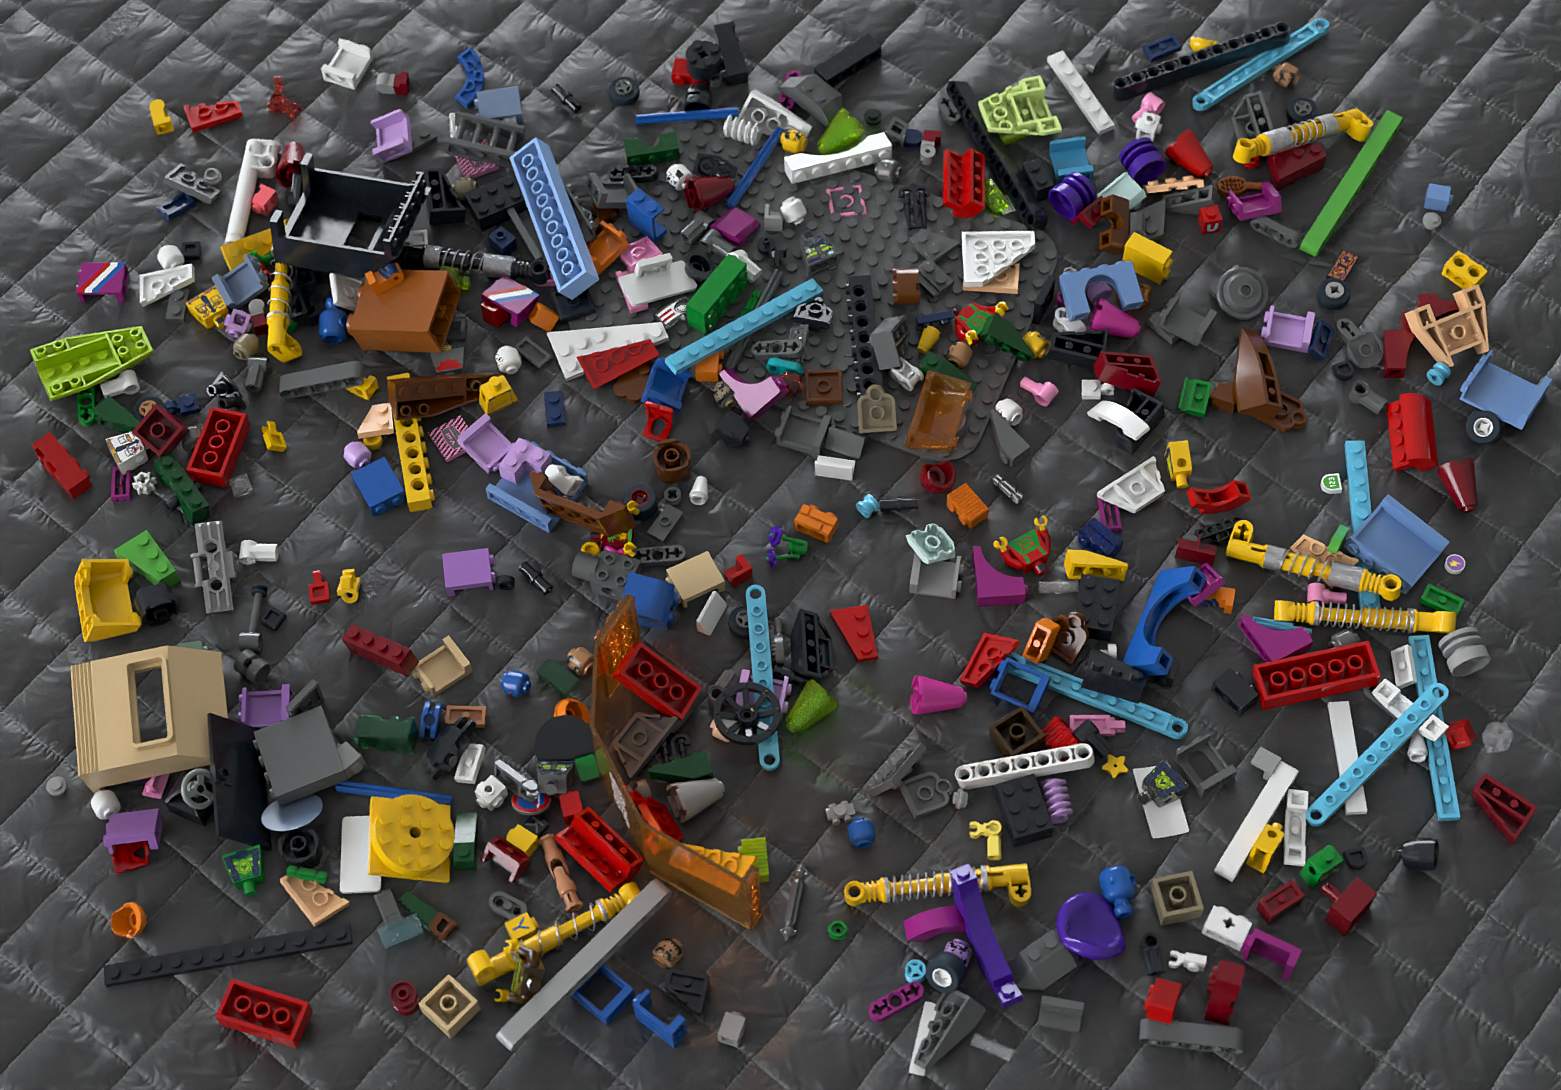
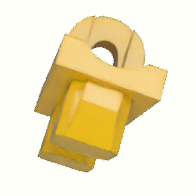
M345 569L342 571L343 576L340 577L337 595L341 596L344 602L354 603L359 596L358 590L361 580L360 577H355V569ZM347 593H352L353 596L349 597Z

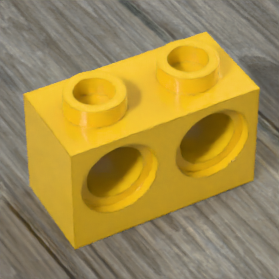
M1457 251L1445 263L1442 275L1462 289H1466L1476 284L1480 286L1484 282L1488 271L1482 265L1471 260L1466 254Z

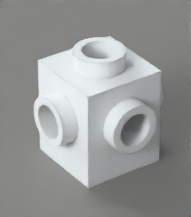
M1143 112L1142 117H1138L1136 122V138L1147 137L1153 142L1156 134H1160L1162 124H1160L1161 116Z
M491 775L485 782H480L476 787V802L482 808L487 807L490 811L495 807H500L504 802V798L508 795L506 786Z

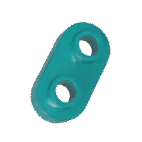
M778 357L770 358L766 365V369L770 373L793 379L801 378L804 371L800 363L782 360Z

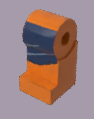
M390 263L376 273L372 271L365 273L368 283L376 295L393 288L404 279L402 270L397 263Z
M1220 587L1202 601L1200 605L1203 607L1224 608V613L1231 614L1235 589Z

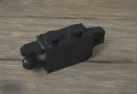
M462 715L459 716L453 725L445 724L426 752L427 757L431 760L424 772L426 776L436 781L445 770L448 772L452 771L472 741L470 736L476 728L475 721H468L467 717Z

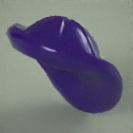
M1081 892L1071 896L1062 904L1057 916V932L1066 948L1094 961L1111 959L1124 952L1126 947L1124 934L1119 920L1108 901L1097 894Z

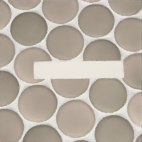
M925 1001L909 1073L921 1076L925 1074V1069L913 1062L922 1040L928 1036L930 1031L927 1027L929 1021H934L937 1011L934 1010L936 1003Z

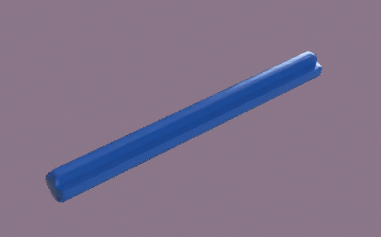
M735 107L636 115L635 122L639 125L728 118L729 115L738 117L739 110Z
M775 128L726 201L728 207H736L779 143L781 135L784 133L783 128Z
M343 781L335 785L336 791L391 799L402 795H420L435 801L437 804L450 805V807L453 802L452 796L350 781Z

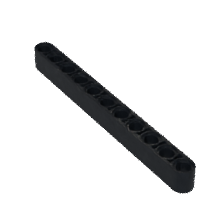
M1278 22L1119 77L1113 82L1114 98L1118 101L1128 100L1284 46L1290 42V25L1286 22Z
M950 81L946 88L948 96L981 152L985 155L987 162L1023 223L1028 228H1044L1048 223L1046 212L1000 135L996 132H988L978 106L979 100L969 83L966 81Z

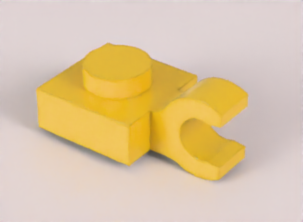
M267 421L268 427L261 428L267 449L284 452L287 446L282 433L277 432L275 422Z

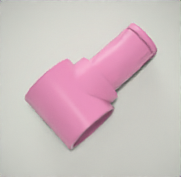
M1152 92L1148 93L1142 101L1141 109L1132 116V120L1136 123L1138 117H1142L1143 112L1158 115L1163 110L1165 102Z
M1024 377L1020 382V387L1033 393L1036 402L1044 407H1047L1059 392L1057 387L1050 382H1045L1044 384L1036 383L1027 377Z
M1311 583L1308 585L1307 603L1318 601L1321 607L1322 602H1324V605L1330 602L1345 605L1346 593L1329 591L1321 583Z

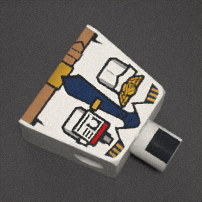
M132 432L105 439L109 451L122 475H125L129 469L133 470L147 462L148 457L145 450L149 449V447Z

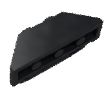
M800 609L790 635L792 669L802 675L820 680L834 671L832 638L819 620L818 613Z

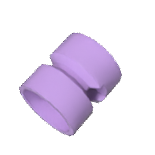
M1096 281L1085 287V293H1087L1093 305L1099 302V298L1107 301L1113 294L1106 282Z

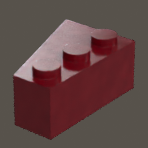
M1322 142L1300 145L1299 147L1268 156L1267 165L1277 192L1282 190V187L1288 184L1292 185L1296 183V180L1302 177L1306 178L1324 168L1327 155Z
M1101 351L1093 366L1098 381L1130 391L1133 387L1151 397H1154L1161 384L1152 355Z
M1486 773L1483 774L1471 793L1473 799L1511 845L1515 843L1538 808Z
M1220 960L1218 967H1213L1206 990L1210 995L1204 1020L1229 1026L1231 1014H1233L1234 1010L1233 1006L1237 1001L1245 966Z

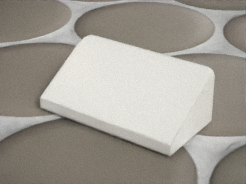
M716 591L712 592L696 620L697 631L706 635L712 634L727 607L726 602Z

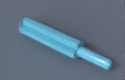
M1253 617L1255 622L1272 630L1287 631L1299 628L1298 626H1293L1291 622ZM1304 628L1305 631H1308L1310 634H1312V629Z

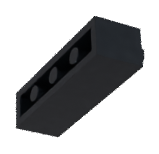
M868 33L851 45L845 46L838 53L831 55L827 60L818 63L814 67V74H817L830 86L835 87L881 58L882 46Z

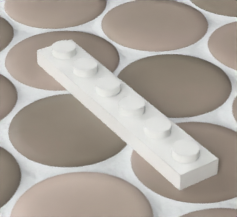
M1062 50L1048 56L1047 62L1097 134L1101 135L1113 130L1115 124Z

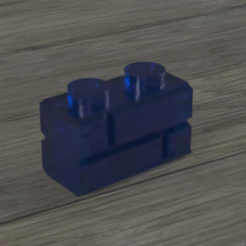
M1094 517L1079 531L1078 540L1080 545L1084 548H1089L1093 553L1113 558L1122 549L1123 540Z

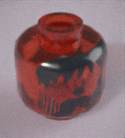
M785 371L783 374L780 373L779 377L784 379L789 390L786 396L796 397L798 392L802 393L805 383L801 382L802 376L791 371Z

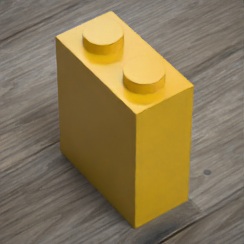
M1134 232L1125 244L1123 260L1126 262L1132 261L1136 273L1160 285L1164 279L1167 280L1171 273L1169 268L1173 262V259H1171L1173 251Z

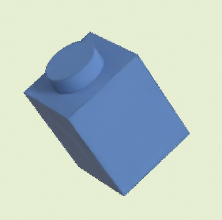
M1429 183L1424 208L1446 212L1447 206L1452 204L1453 195L1450 194L1451 187Z

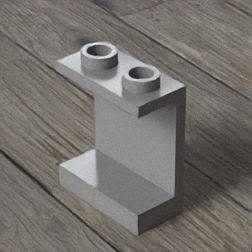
M915 552L909 593L955 599L956 592L961 590L962 581H958L959 575H963L964 564H960L961 556H957L956 563L938 561L927 564Z

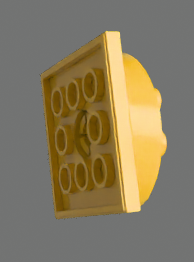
M412 794L402 795L394 799L372 796L370 799L368 875L448 883L450 881V853L455 838L454 827L450 819V805L437 804L427 797Z

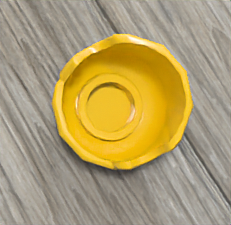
M1192 36L1190 47L1193 51L1215 45L1218 41L1202 37L1194 38Z

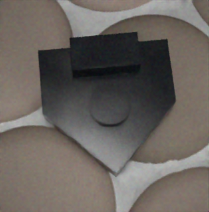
M817 297L810 303H802L797 306L793 322L801 323L802 327L805 326L804 330L820 333L821 328H830L833 311L824 304L821 297Z

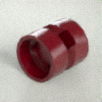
M403 980L398 981L391 987L389 997L397 1013L409 1016L419 1009L420 998L412 983Z

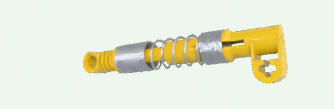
M1351 109L1335 115H1322L1315 117L1313 120L1302 121L1300 124L1295 123L1293 126L1288 125L1287 127L1261 133L1254 139L1240 138L1237 141L1233 158L1239 163H1249L1253 157L1260 155L1269 156L1300 145L1332 137L1343 130L1357 141H1366L1373 122L1359 109Z
M1241 520L1234 525L1227 546V557L1259 564L1261 568L1275 572L1283 570L1287 571L1288 575L1291 572L1298 574V577L1300 575L1307 576L1308 580L1313 575L1318 576V582L1321 577L1327 578L1328 585L1363 592L1369 589V592L1372 593L1374 591L1375 594L1379 592V595L1390 601L1396 600L1400 596L1401 580L1396 575L1389 574L1381 578V575H1378V577L1375 573L1372 575L1368 569L1359 566H1351L1338 561H1334L1331 566L1330 559L1323 564L1320 557L1317 559L1311 558L1310 554L1303 556L1300 552L1297 554L1292 553L1290 549L1286 550V548L1269 544L1265 546L1252 543L1253 525L1249 521ZM1243 533H1244V541L1241 540V535H1242ZM1388 586H1393V587H1395V588H1394V589H1389V588H1387V587H1388Z

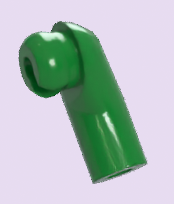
M255 250L249 253L250 256H255L264 266H271L270 262L274 260L271 253L265 254V256H260Z

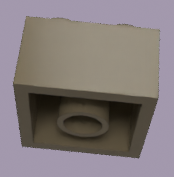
M1193 871L1152 879L1150 890L1161 926L1201 918L1204 907Z

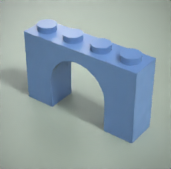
M1118 261L1113 265L1102 264L1093 269L1087 267L1078 272L1067 271L1060 276L1058 281L1069 322L1088 318L1090 308L1085 294V287L1092 282L1102 281L1110 284L1117 292L1122 311L1138 309L1143 303L1132 261Z

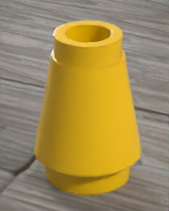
M932 326L924 328L917 350L922 354H926L939 340L940 331Z

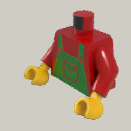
M1000 302L996 306L971 303L966 309L957 304L953 311L954 315L957 316L955 319V332L958 340L968 342L969 345L975 347L982 340L979 336L987 317L994 313L1003 317L1005 315L1004 310H1009L1006 303Z
M1042 516V524H1039L1038 518L1034 519V524L1039 527V530L1035 528L1009 543L1005 537H999L1002 545L998 541H994V547L1001 550L1000 554L1007 566L1021 570L1025 574L1032 570H1035L1038 576H1043L1047 573L1048 569L1045 563L1048 562V556L1051 553V540L1048 529L1045 528L1048 522L1045 516Z

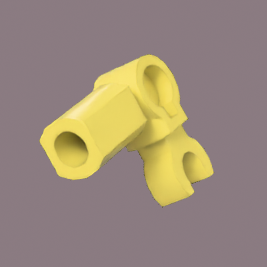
M996 820L984 824L970 822V828L977 829L976 832H970V838L976 839L983 835L988 837L987 858L989 860H1000L1002 858L1000 838L1002 827L1000 822Z

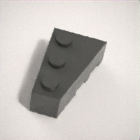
M906 315L884 319L870 335V345L874 348L880 370L899 367L902 364L900 356H904L905 352L902 349L903 346H907L910 336Z

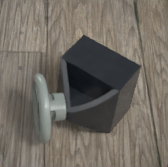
M206 769L183 770L164 801L169 812L205 826L214 811L210 771Z

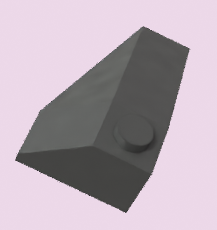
M957 990L950 993L943 992L934 1008L937 1011L934 1021H929L927 1026L930 1029L928 1036L922 1040L913 1062L927 1071L976 1027L987 1010L974 999Z

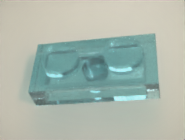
M416 913L377 929L385 949L424 933Z

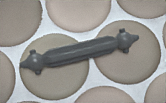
M799 865L798 869L791 872V876H794L795 879L791 883L784 919L785 927L780 929L785 942H788L794 934H797L793 927L797 921L802 896V880L808 877V873H805L803 870V865Z

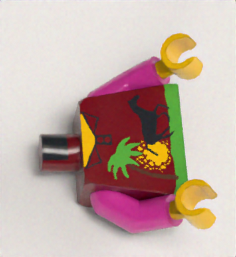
M635 501L628 502L627 509L634 515L639 514V509L635 508L639 504ZM634 528L612 537L590 531V541L601 542L602 551L605 549L627 557L635 556L633 549L637 547L633 544Z

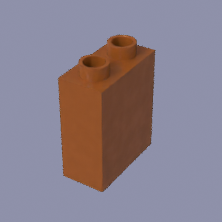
M402 270L404 275L403 281L379 295L375 294L367 278L365 283L360 284L357 291L358 303L355 312L351 313L347 319V331L350 335H353L362 350L442 353L462 293L449 271Z

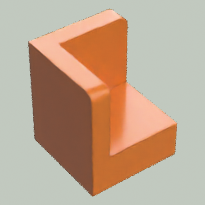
M537 302L528 318L534 325L551 332L559 316L556 311Z

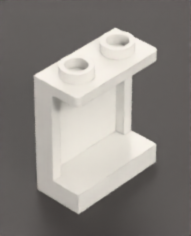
M339 39V49L329 65L324 64L321 68L323 79L355 90L373 60L371 49L365 45Z

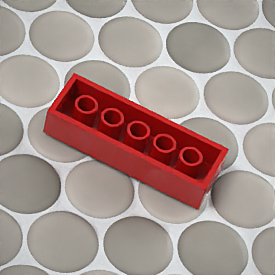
M1369 641L1253 665L1251 673L1255 689L1259 694L1258 699L1262 710L1360 690L1366 687H1374L1378 685L1381 676Z

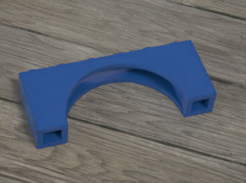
M1196 566L1160 570L1123 659L1124 663L1146 673L1147 676L1168 674L1174 658L1162 647H1156V634L1162 620L1176 604L1191 595L1201 592L1207 577Z

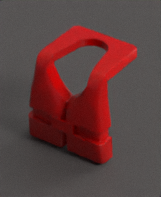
M646 401L644 406L648 421L642 436L659 442L666 440L673 425V408L663 405L659 406V404ZM660 418L667 426L660 435L654 436L651 433L653 422L655 419Z
M146 841L116 844L115 852L111 854L114 859L113 865L116 874L125 873L127 870L132 871L150 863ZM142 846L145 849L146 859H141L134 855Z

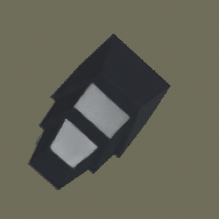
M697 153L693 174L700 177L728 176L736 178L738 167L730 164L728 160L722 159L721 156Z
M223 371L211 385H208L207 393L209 396L216 395L219 398L218 407L220 409H230L231 411L243 413L247 408L238 386Z

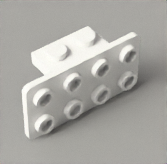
M670 253L641 259L636 262L634 273L620 276L618 282L631 306H638L694 291L697 288L695 280L686 274L685 262L677 261L672 263L673 258Z
M352 816L342 819L340 891L343 894L371 893L381 890V876L368 875L370 816Z

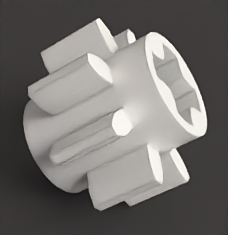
M141 471L137 476H134L135 482L132 483L134 489H137L139 495L141 493L149 495L153 490H156L153 484H156L157 481L155 477H152L151 472L144 473Z

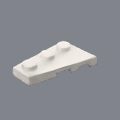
M192 263L140 275V304L142 307L195 282L194 266Z

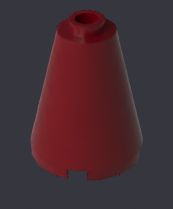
M290 142L286 145L276 170V179L285 188L292 187L293 173H301L300 163L305 156L303 146L298 142Z
M728 176L690 177L684 181L686 188L683 189L688 207L693 208V212L697 213L699 210L703 211L732 194L735 189V183Z
M1463 458L1464 462L1454 460L1438 467L1439 470H1436V473L1458 510L1464 511V513L1474 511L1478 501L1473 458Z

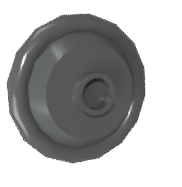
M1235 267L1227 270L1220 277L1216 287V299L1220 308L1228 316L1237 320H1249L1259 316L1266 308L1269 300V288L1265 279L1257 271L1248 267Z

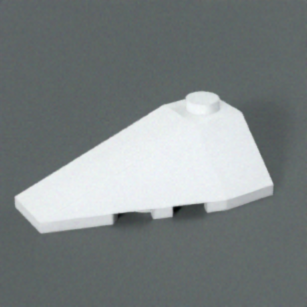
M756 89L750 93L738 116V123L742 119H745V125L751 121V127L757 123L758 129L762 127V133L770 136L776 127L784 129V133L789 129L803 132L805 138H807L813 127Z

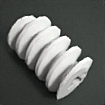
M729 115L723 127V134L734 140L738 138L740 142L744 141L746 144L751 143L752 146H756L762 135V127L758 129L757 123L751 127V121L745 125V119L738 123V117H735L734 121H732V115Z

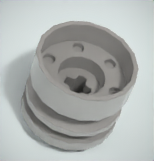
M1475 627L1458 629L1439 641V648L1444 658L1448 659L1446 663L1451 674L1455 677L1473 674L1490 663L1491 658L1486 647L1481 645L1483 641Z

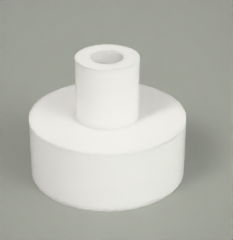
M1107 644V650H1100L1114 658L1117 657L1116 644Z

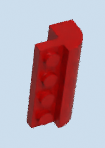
M972 148L963 155L950 149L944 151L943 205L953 209L954 217L970 218L985 208V155Z
M1418 393L1401 394L1400 400L1386 404L1393 469L1399 472L1414 466L1420 472L1438 467L1431 401Z
M590 807L575 814L571 826L557 833L555 840L610 893L618 887L631 882L640 871L645 860Z

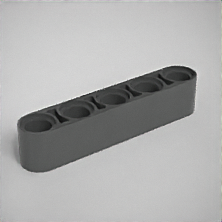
M351 361L282 375L280 377L279 396L285 399H292L361 385L364 382V364L360 361Z
M1145 1018L1140 1020L1139 1042L1146 1045L1241 1054L1243 1053L1244 1030L1234 1027L1172 1021L1171 1024L1160 1023V1021H1155V1019Z

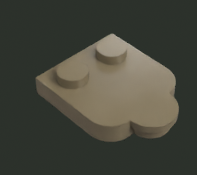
M871 385L868 387L866 395H862L857 402L859 433L897 431L895 399L892 395L885 393L880 385Z

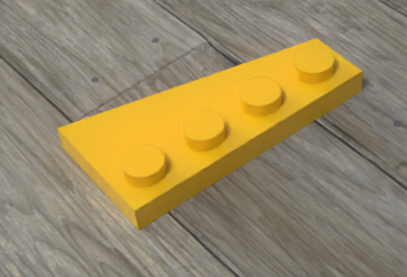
M679 843L670 861L739 895L758 858L751 855L745 856L740 853H728L717 849L711 850L700 846Z

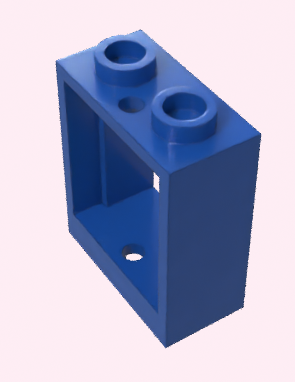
M1006 657L1005 661L1002 660L999 664L997 671L1000 673L997 679L994 678L991 682L989 689L992 691L990 694L1019 707L1023 706L1026 710L1036 714L1052 677ZM1011 665L1040 678L1029 705L999 692Z
M603 964L571 996L608 1026L634 998L635 993L631 986ZM598 972L621 990L602 1012L579 993Z

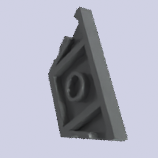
M636 712L613 741V746L631 780L636 778L680 720L676 716L670 718L662 717L659 714L648 715Z

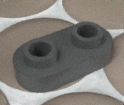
M502 891L493 893L489 898L491 910L509 920L526 912L528 913L524 902ZM503 902V905L497 906V903ZM517 910L521 911L519 915H515L514 912Z

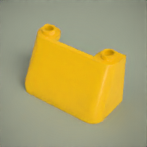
M82 559L75 575V591L85 642H95L136 632L141 627V617L138 616L137 612H132L128 581L133 576V568L129 566L128 559Z

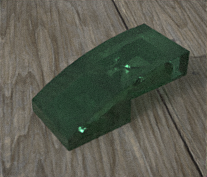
M549 658L536 671L538 677L551 683L554 689L565 695H568L580 682L571 672Z

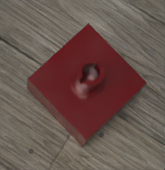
M155 404L132 433L158 456L162 457L171 453L190 429L163 406Z
M1358 877L1344 892L1340 891L1330 881H1327L1320 891L1331 898L1334 903L1331 905L1325 921L1345 936L1370 909L1377 893Z

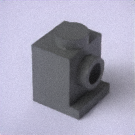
M894 116L885 131V135L888 140L899 145L909 124Z

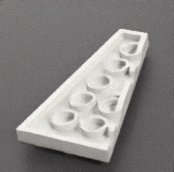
M662 322L547 333L566 381L585 374L576 358L578 356L601 352L651 339L654 346L669 341Z

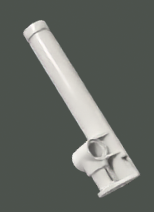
M250 139L247 141L224 245L245 237L257 178H273L276 176L277 154L282 148L279 142L263 139Z

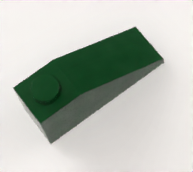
M930 351L927 352L920 363L919 370L923 373L925 380L966 399L968 395H972L977 387L976 382L953 364Z
M109 395L92 409L95 415L94 420L100 426L104 425L109 430L129 433L140 423L138 419Z
M477 812L457 813L453 857L456 871L477 870Z

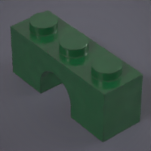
M676 131L659 134V143L653 147L645 146L642 143L641 137L624 140L627 165L656 164L658 162L680 159Z

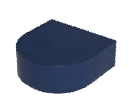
M907 128L904 146H920L923 138L922 133L919 130Z

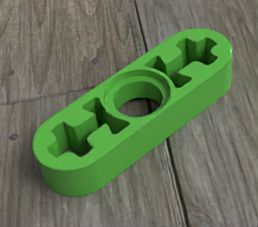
M1340 524L1331 539L1327 549L1328 552L1335 555L1338 553L1348 534L1349 527Z

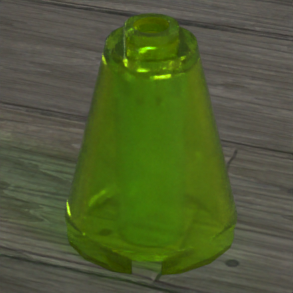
M844 108L838 111L817 142V150L822 156L832 155L865 135V130L855 117L851 118L848 116L850 112Z
M809 679L785 719L787 724L785 726L793 734L795 732L800 734L835 710L839 704L817 682Z

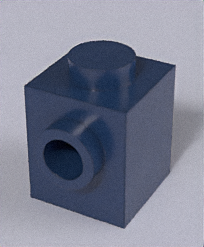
M502 226L492 231L488 236L490 247L499 255L509 256L518 249L516 238Z

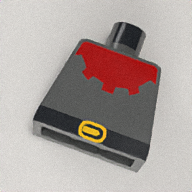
M464 343L446 345L443 347L442 353L430 352L437 375L465 374L466 350Z

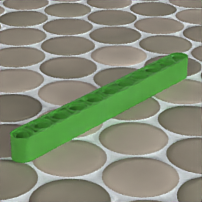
M1388 110L1385 112L1303 239L1300 250L1314 257L1319 255L1396 135L1404 117Z

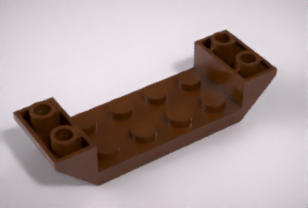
M533 471L529 473L535 496L547 514L608 537L633 529L637 525L633 515L627 509V505L621 501L614 502L609 500L603 511L598 508L591 509L582 502L575 503L566 496L559 497L554 489V485L550 483L549 477L546 474Z

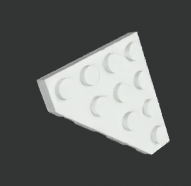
M1034 231L962 232L964 287L985 286L1034 250Z

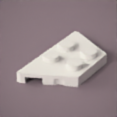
M1154 456L1104 487L1097 492V497L1134 514L1164 495L1165 490L1163 483L1160 481V472L1156 467V458Z

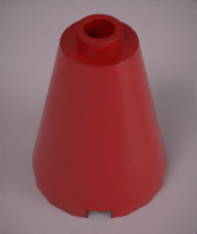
M1188 129L1177 137L1178 140L1175 143L1172 142L1168 146L1164 154L1197 177L1207 178L1213 172V165L1193 131Z

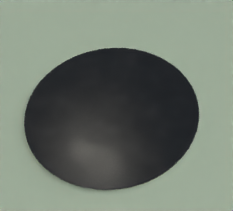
M570 715L556 716L545 722L537 732L534 742L535 755L537 760L574 761L576 758L592 753L595 756V735L590 726L580 718ZM575 764V774H578V771H577V768H576V764Z

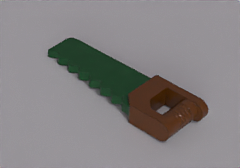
M406 891L398 900L402 902L403 906H406L407 910H411L415 917H419V920L423 921L424 925H427L430 932L442 941H445L454 928L457 929L459 926L442 912L436 911L409 891ZM443 921L447 922L448 924L440 933L438 931L439 926Z

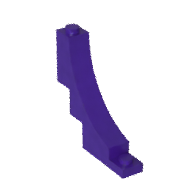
M969 863L951 870L950 876L955 905L964 918L966 935L975 948L977 964L1003 1008L1022 1001V994L1013 981L1012 972L1002 954L988 919L976 874Z

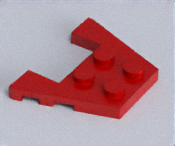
M625 784L618 789L625 803L638 806L642 812L641 817L650 825L652 834L647 837V840L655 853L678 843L684 838L664 804L650 797L643 798L637 790L629 791V787Z

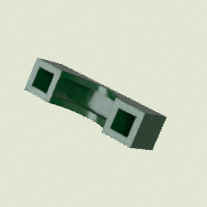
M169 453L155 459V475L163 486L169 485L175 492L182 511L192 526L209 519V504L173 454Z

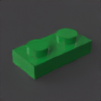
M1429 583L1420 599V603L1437 611L1456 612V617L1465 601Z

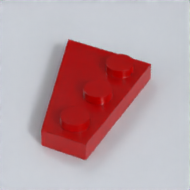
M238 100L216 102L215 105L208 106L205 103L199 104L197 107L183 105L193 133L243 117Z
M868 605L829 610L831 618L834 619L858 663L878 660Z
M984 633L959 680L961 684L979 688L996 671L1002 660L1005 661L1006 657L1008 658L1020 645L1019 641Z

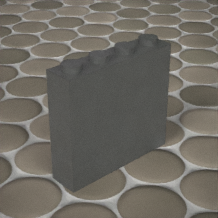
M322 706L254 732L256 740H253L256 751L261 753V756L258 757L262 768L266 767L267 770L264 773L265 779L268 784L271 783L272 788L269 789L273 801L277 799L280 806L349 779L340 759L337 744Z

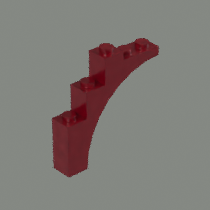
M1419 294L1416 302V309L1430 304L1436 321L1460 311L1456 301H1438V294ZM1402 312L1399 331L1395 329L1384 331L1382 337L1384 346V378H1403L1406 370L1407 353L1412 344L1418 339L1410 329L1405 316L1407 312Z

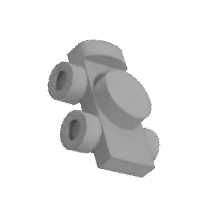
M842 801L838 805L836 803L829 804V808L825 809L827 820H832L833 825L840 824L841 818H844V822H851L852 816H855L853 803L848 804V801Z

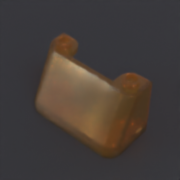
M928 370L904 447L951 451V448H956L958 437H955L965 402H970L973 392L969 390L971 382Z

